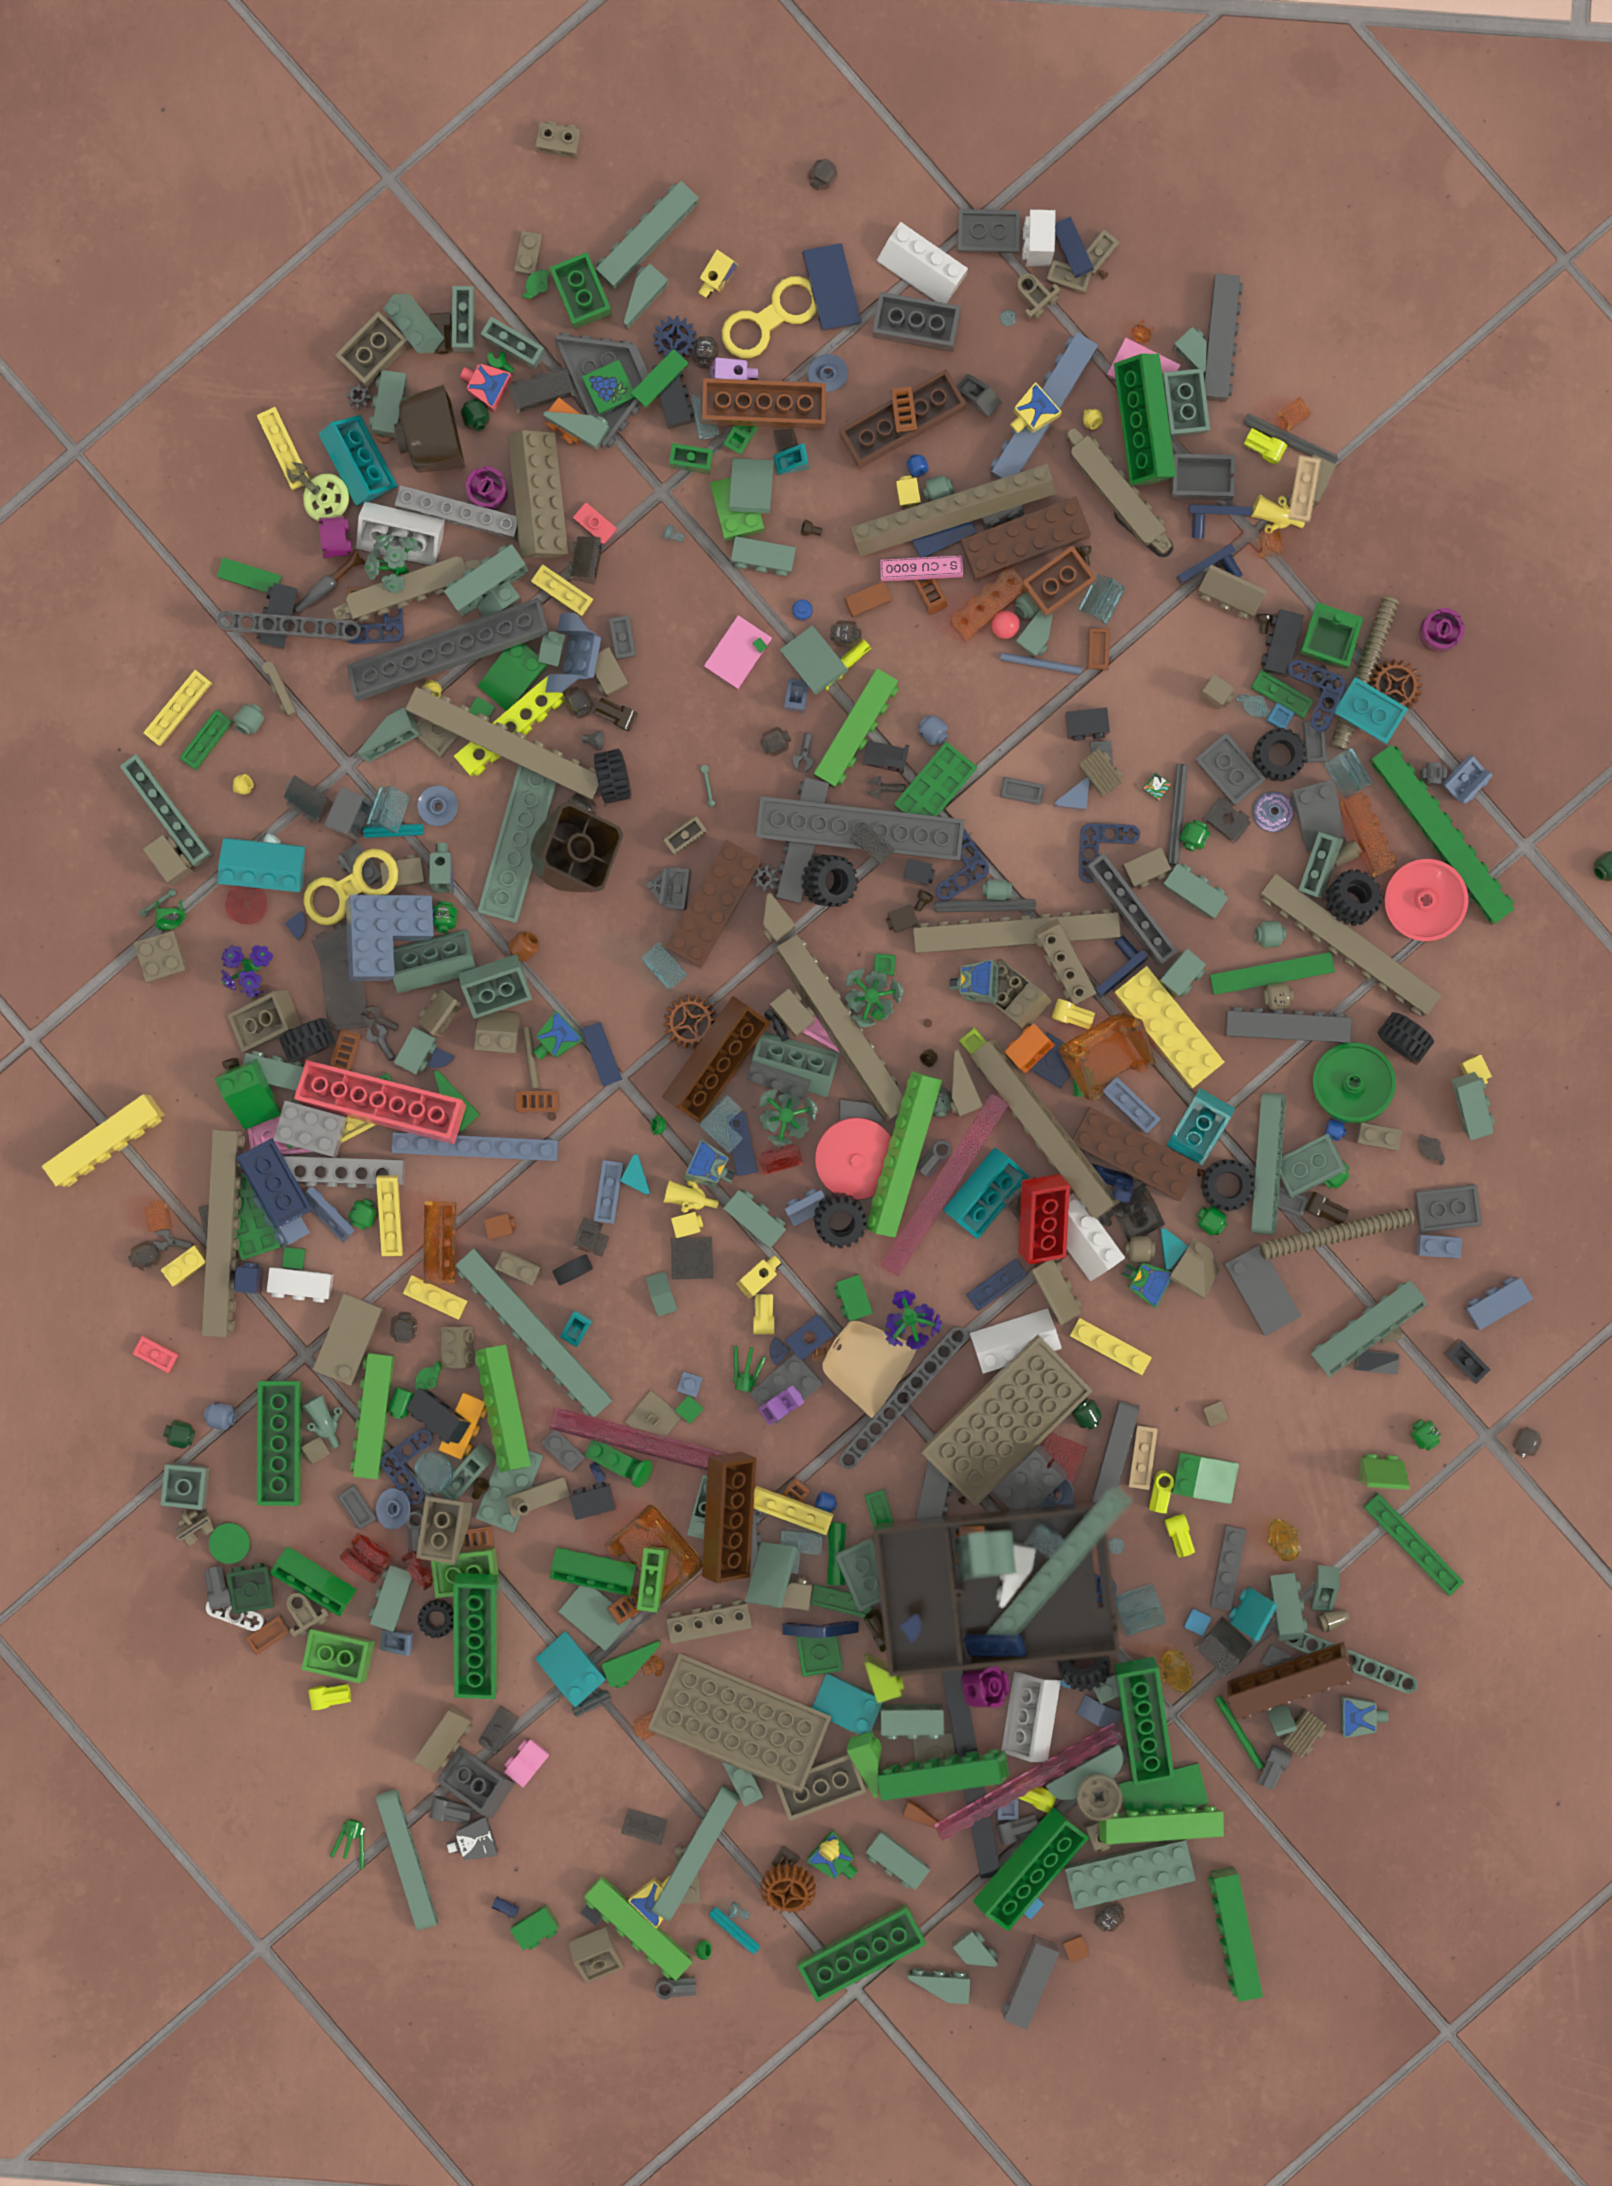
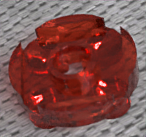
M234 886L228 893L225 908L230 918L240 924H253L258 922L266 913L267 899L260 888ZM245 898L247 901L251 900L252 902L249 909L241 907L243 904L242 900Z
M416 1551L407 1552L401 1557L403 1563L408 1562L409 1564L407 1571L420 1587L423 1586V1590L428 1589L433 1583L432 1572L427 1566H422L420 1563L421 1559L416 1558Z

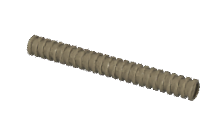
M1384 596L1381 599L1383 602L1379 604L1381 608L1377 610L1376 621H1373L1374 627H1371L1370 639H1367L1366 642L1368 644L1364 647L1366 650L1362 652L1364 656L1360 658L1359 669H1356L1357 675H1354V678L1356 677L1368 685L1371 684L1370 677H1374L1372 671L1376 670L1377 660L1380 659L1379 654L1382 653L1381 648L1385 646L1383 642L1387 640L1388 630L1391 629L1390 624L1393 623L1392 618L1395 617L1394 612L1397 611L1396 606L1400 603L1397 599L1389 596ZM1340 717V723H1337L1338 729H1335L1336 735L1332 737L1334 741H1331L1330 744L1337 749L1348 750L1347 744H1350L1349 738H1352L1353 735L1351 733L1354 732L1355 728H1353L1354 725Z
M1409 1207L1405 1208V1210L1400 1209L1399 1212L1395 1210L1393 1213H1383L1381 1216H1370L1369 1219L1367 1217L1363 1218V1220L1358 1219L1357 1222L1355 1220L1351 1221V1223L1345 1222V1225L1343 1223L1339 1224V1226L1333 1225V1228L1328 1226L1327 1229L1324 1227L1321 1230L1316 1229L1315 1232L1311 1230L1309 1233L1303 1232V1234L1299 1233L1296 1236H1286L1284 1239H1274L1272 1242L1270 1240L1266 1243L1261 1242L1259 1246L1260 1254L1264 1260H1268L1269 1257L1273 1259L1275 1256L1280 1257L1281 1254L1283 1256L1287 1255V1253L1289 1255L1293 1254V1251L1298 1253L1299 1250L1301 1252L1305 1251V1249L1311 1250V1247L1315 1249L1317 1246L1323 1247V1245L1327 1246L1330 1243H1340L1342 1240L1347 1241L1348 1239H1357L1360 1236H1369L1372 1233H1382L1384 1230H1394L1396 1227L1411 1226L1414 1224L1415 1218L1413 1211Z

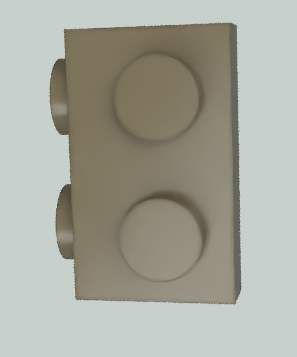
M472 1326L441 1327L442 1368H469L474 1366V1334Z

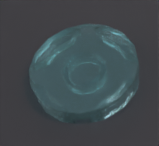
M440 1452L426 1453L417 1460L415 1473L417 1476L416 1481L420 1488L428 1493H439L446 1490L453 1478V1468L450 1460Z

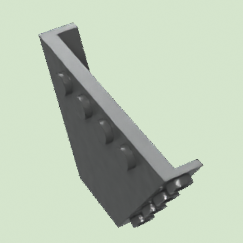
M559 333V335H555V342L587 415H592L595 418L600 416L608 422L607 425L610 431L603 440L601 447L603 451L606 447L610 449L616 441V434L619 431L622 433L629 424L627 422L628 418L631 415L635 416L640 410V402L633 399L599 415L582 380V376L619 360L634 390L649 375L637 346L633 345L630 341L623 340L617 343L612 342L609 338L594 340L586 335H580L578 338L571 337L569 333Z

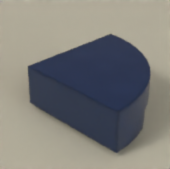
M302 911L285 923L297 940L303 936L306 928V918Z
M436 1048L428 1066L432 1068L444 1067L451 1063L455 1056Z
M775 1336L770 1345V1356L773 1363L777 1365L790 1350Z
M594 1461L589 1465L599 1484L606 1479V1475L599 1464Z
M918 1613L900 1624V1627L911 1643L918 1637L921 1629Z

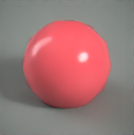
M1000 611L991 622L993 633L1001 639L1012 638L1020 628L1018 617L1010 611Z

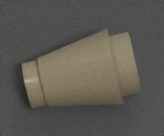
M1355 840L1348 841L1340 849L1336 860L1338 867L1360 858V855L1364 853Z
M1346 1610L1322 1612L1321 1615L1317 1616L1318 1625L1322 1632H1330L1350 1621Z

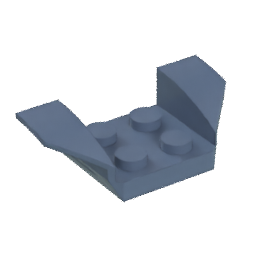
M560 613L557 631L568 635L569 641L566 647L562 674L548 675L546 693H561L577 680L594 678L601 637L590 631L576 613Z

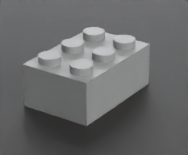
M285 1101L274 1141L337 1158L348 1118Z

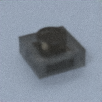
M793 428L773 431V438L778 452L798 445Z

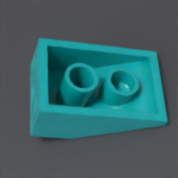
M1199 1088L1168 1141L1167 1146L1203 1165L1231 1119L1235 1108Z
M1248 1586L1247 1589L1241 1591L1238 1597L1240 1602L1237 1607L1231 1609L1228 1618H1230L1229 1623L1252 1639L1259 1641L1278 1605L1270 1597Z
M567 1631L563 1632L535 1658L574 1707L579 1705L606 1680L605 1673Z
M826 1673L812 1709L832 1716L831 1722L861 1735L871 1732L883 1702L877 1703L874 1692Z

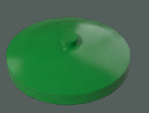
M1351 1042L1333 1047L1320 1058L1313 1075V1092L1320 1107L1331 1117L1346 1123H1364L1380 1116L1390 1105L1396 1089V1076L1390 1061L1378 1049L1364 1043Z

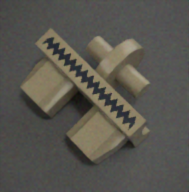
M206 1509L198 1514L195 1510L191 1513L183 1510L181 1512L183 1518L177 1521L180 1526L176 1528V1538L179 1542L183 1540L190 1546L198 1540L197 1535L194 1533L198 1529L204 1535L211 1533L214 1530V1526L211 1522L209 1511Z

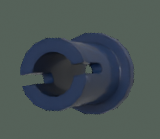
M498 1896L492 1905V1909L508 1915L507 1918H515L519 1909L516 1903H509Z

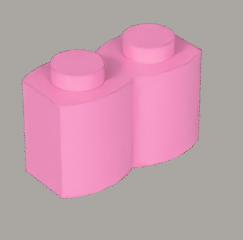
M532 1738L528 1742L524 1740L517 1748L520 1751L515 1758L511 1756L504 1765L507 1768L504 1773L521 1787L527 1784L550 1755L548 1751Z

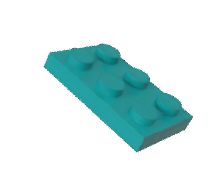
M1355 677L1340 700L1335 714L1382 743L1387 744L1408 708Z

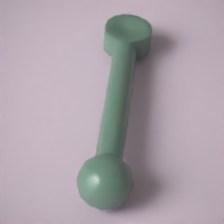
M703 765L701 772L704 773L709 799L707 805L714 807L715 801L712 799L708 777L709 767Z
M170 889L166 895L157 900L159 904L170 896H175L176 890ZM156 902L146 909H141L139 911L141 917L146 916L156 906Z

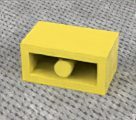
M194 1245L162 1268L161 1271L172 1286H177L206 1265V1255L199 1245Z

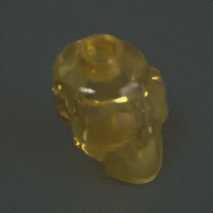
M1273 1520L1269 1527L1268 1545L1275 1550L1280 1560H1295L1301 1554L1298 1530L1284 1520Z
M1167 1651L1160 1660L1163 1668V1681L1168 1685H1172L1175 1691L1187 1693L1193 1683L1191 1677L1194 1672L1193 1667L1187 1662L1181 1651Z

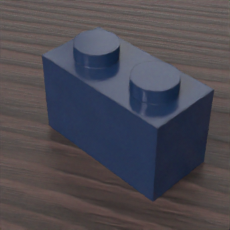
M251 1262L238 1266L236 1269L234 1291L253 1294L260 1293L264 1268L258 1267L259 1263Z

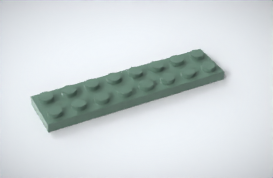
M520 765L517 769L477 911L478 913L513 923H518L533 870L530 855L531 844L537 830L548 817L557 783Z

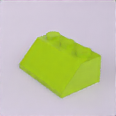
M869 1653L864 1654L865 1666L877 1703L901 1696V1690L904 1689L902 1676L889 1677L887 1662Z

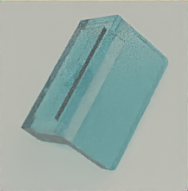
M691 395L699 440L719 436L717 425L701 424V397L695 398V395Z
M1097 574L1096 582L1091 585L1079 610L1107 624L1125 587L1113 578Z
M1352 748L1325 763L1328 772L1344 798H1348L1373 783Z
M393 786L380 787L367 824L373 828L384 827L393 833H397L410 796Z

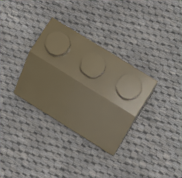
M1210 565L1196 594L1200 595L1199 598L1208 603L1211 601L1218 603L1219 608L1225 611L1231 609L1237 612L1238 617L1248 620V618L1252 619L1255 616L1267 590Z
M769 893L766 899L763 934L770 943L774 941L778 944L796 930V925L773 895Z
M1058 1260L1044 1261L1030 1268L1058 1324L1062 1325L1081 1313L1079 1308L1082 1307V1304L1077 1296H1072L1070 1290L1073 1288L1068 1278L1063 1279L1060 1273L1063 1269Z
M453 1704L413 1762L434 1772L438 1768L443 1770L450 1760L447 1758V1755L450 1751L455 1752L461 1744L459 1741L461 1735H467L473 1727L470 1723L473 1718Z

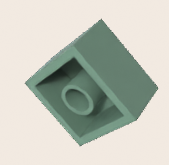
M1186 949L1158 981L1175 998L1183 997L1192 988L1190 983L1193 980H1199L1205 973L1203 968L1206 964L1189 949Z
M171 1462L165 1464L160 1506L198 1510L206 1508L210 1467Z

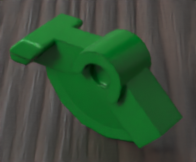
M541 269L533 272L526 281L527 292L522 294L521 297L529 300L538 293L545 292L548 288L547 279L549 271Z
M436 1361L434 1367H426L418 1373L415 1381L416 1385L414 1386L416 1391L418 1388L431 1389L438 1385V1377L443 1369L440 1361Z

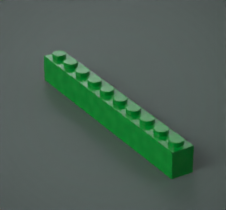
M1391 744L1369 761L1444 863L1453 867L1462 877L1468 895L1491 925L1496 924L1515 909L1512 906L1514 904L1513 900L1509 895L1503 894L1500 890L1502 888L1501 884L1496 878L1492 879L1488 874L1489 869L1483 861L1479 862L1476 858L1477 853L1471 845L1467 846L1463 840L1465 838L1463 833L1458 828L1455 830L1451 824V817L1446 812L1443 813L1440 810L1439 801L1434 796L1428 794L1426 791L1428 787L1423 780H1418L1414 775L1415 770L1410 763L1406 764L1402 759L1403 754L1397 746L1393 747Z

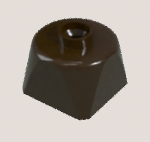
M441 385L401 399L399 402L401 422L394 424V430L399 451L401 454L409 453L414 470L422 473L465 467L452 403L445 386Z
M565 802L545 820L534 835L530 848L534 870L544 883L561 891H601L605 888L623 838L622 830L619 826L570 802Z

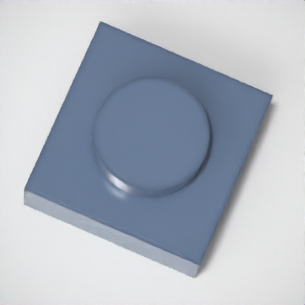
M683 1371L677 1391L697 1397L703 1377Z
M1017 1797L997 1798L998 1820L1018 1819Z

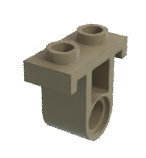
M1027 273L1020 276L1016 287L1017 293L1032 309L1031 311L1026 309L1024 317L1028 321H1031L1033 318L1037 320L1045 312L1043 309L1048 304L1052 306L1059 300L1060 297L1058 295L1061 289L1054 284L1050 293L1034 275ZM1024 282L1031 283L1033 288L1030 290L1023 289L1022 284Z
M299 1591L294 1592L287 1599L288 1610L300 1627L297 1628L295 1625L289 1630L293 1637L298 1634L300 1637L304 1636L310 1631V1626L315 1623L318 1626L328 1620L327 1616L331 1613L328 1609L322 1608V1614H320L312 1600ZM294 1597H300L303 1600L302 1607L294 1605Z

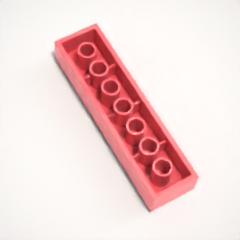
M306 1060L294 1097L303 1106L450 1144H455L466 1109V1105L461 1099Z

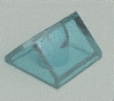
M1153 1584L1114 1598L1127 1637L1166 1623L1162 1606Z

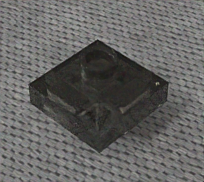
M583 1218L574 1241V1248L603 1257L609 1241V1236L600 1233L603 1224Z

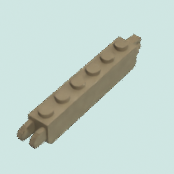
M1074 428L1069 429L1066 439L1072 446L1070 452L1071 460L1113 511L1131 530L1142 546L1152 545L1161 554L1169 550L1172 544L1165 534L1166 529L1164 527L1166 525L1159 516L1156 518L1151 512L1153 509L1147 501L1143 502L1138 495L1140 493L1138 490L1125 481L1127 478L1120 469H1115L1112 465L1114 463L1107 453L1103 454L1099 449L1101 446L1095 438L1091 439L1088 435L1084 438L1078 430Z
M456 556L401 575L400 577L404 578V590H399L396 594L384 589L383 582L350 593L346 598V603L333 609L336 620L353 619V621L358 620V623L369 620V616L377 613L378 616L389 613L390 608L397 607V609L407 607L410 601H424L428 599L430 594L435 593L436 596L444 594V590L447 589L446 586L453 580L459 581L464 577L463 574L471 568L475 570L481 566L480 561L473 559V561L463 562L462 558Z

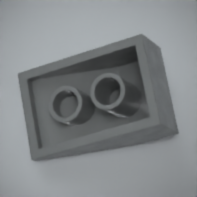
M1333 780L1290 792L1306 852L1313 850L1318 832L1344 839L1343 842L1346 841Z
M459 1746L437 1781L481 1815L493 1818L515 1783L461 1746Z

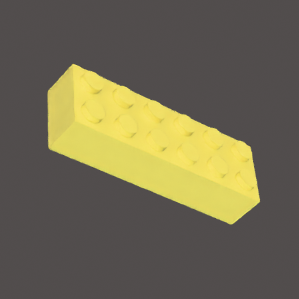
M1147 966L1113 993L1190 1089L1224 1063L1223 1059Z
M143 1094L42 1165L55 1186L70 1187L78 1181V1176L87 1175L93 1171L96 1163H104L112 1157L110 1154L113 1151L118 1150L119 1152L129 1145L127 1142L130 1139L136 1140L144 1135V1130L147 1127L153 1128L161 1123L164 1113L151 1095Z

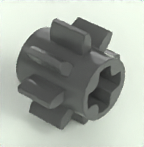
M360 383L355 388L349 386L351 392L345 395L347 398L352 399L348 403L349 406L355 404L357 410H360L361 406L367 408V401L372 400L370 395H366L369 392V388L362 389ZM356 394L361 395V396H362V399L359 400L358 398L355 397V395H356Z
M1427 763L1426 768L1421 769V779H1426V784H1442V779L1447 778V768H1442V763Z
M770 865L765 866V871L761 867L757 868L759 873L753 876L758 882L756 887L763 886L764 891H768L769 886L776 888L774 883L780 880L776 875L778 870H770ZM764 875L770 877V880L767 881L766 879H764Z

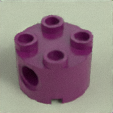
M490 466L476 468L467 477L465 483L466 493L473 505L497 510L506 501L508 485L502 473L496 468Z
M343 515L330 518L319 517V523H323V525H319L322 551L327 552L323 553V559L336 556L348 557V553H352L350 539H346L345 532H349L348 518L344 519Z
M1440 608L1433 611L1423 620L1420 626L1422 644L1434 652H1445L1452 649L1461 641L1464 635L1465 625L1460 618L1461 616L1448 608Z
M998 1666L970 1669L961 1677L965 1703L968 1706L992 1708L1000 1707L1005 1703L1006 1700L1004 1698L1009 1694V1680L1006 1673L1000 1671Z

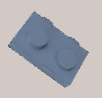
M1469 754L1445 779L1442 785L1456 801L1466 804L1474 798L1475 794L1482 787L1487 785L1493 775L1485 770L1474 756Z
M814 1188L805 1193L806 1198L800 1201L798 1198L787 1202L788 1207L785 1208V1211L794 1226L814 1217L815 1208H819V1202L826 1200L822 1190L817 1191Z

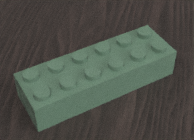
M1186 1839L1159 1841L1068 1863L1064 1866L1075 1910L1196 1881Z

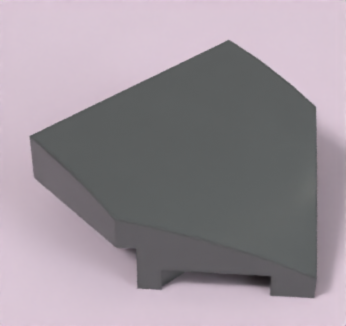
M674 867L665 868L653 880L647 882L646 886L664 908L686 911L692 870Z
M839 1099L837 1122L851 1117L867 1118L876 1123L883 1120L870 1102L865 1100Z

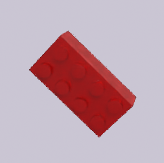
M1060 1174L1022 1180L1018 1253L1028 1264L1066 1258L1070 1184Z

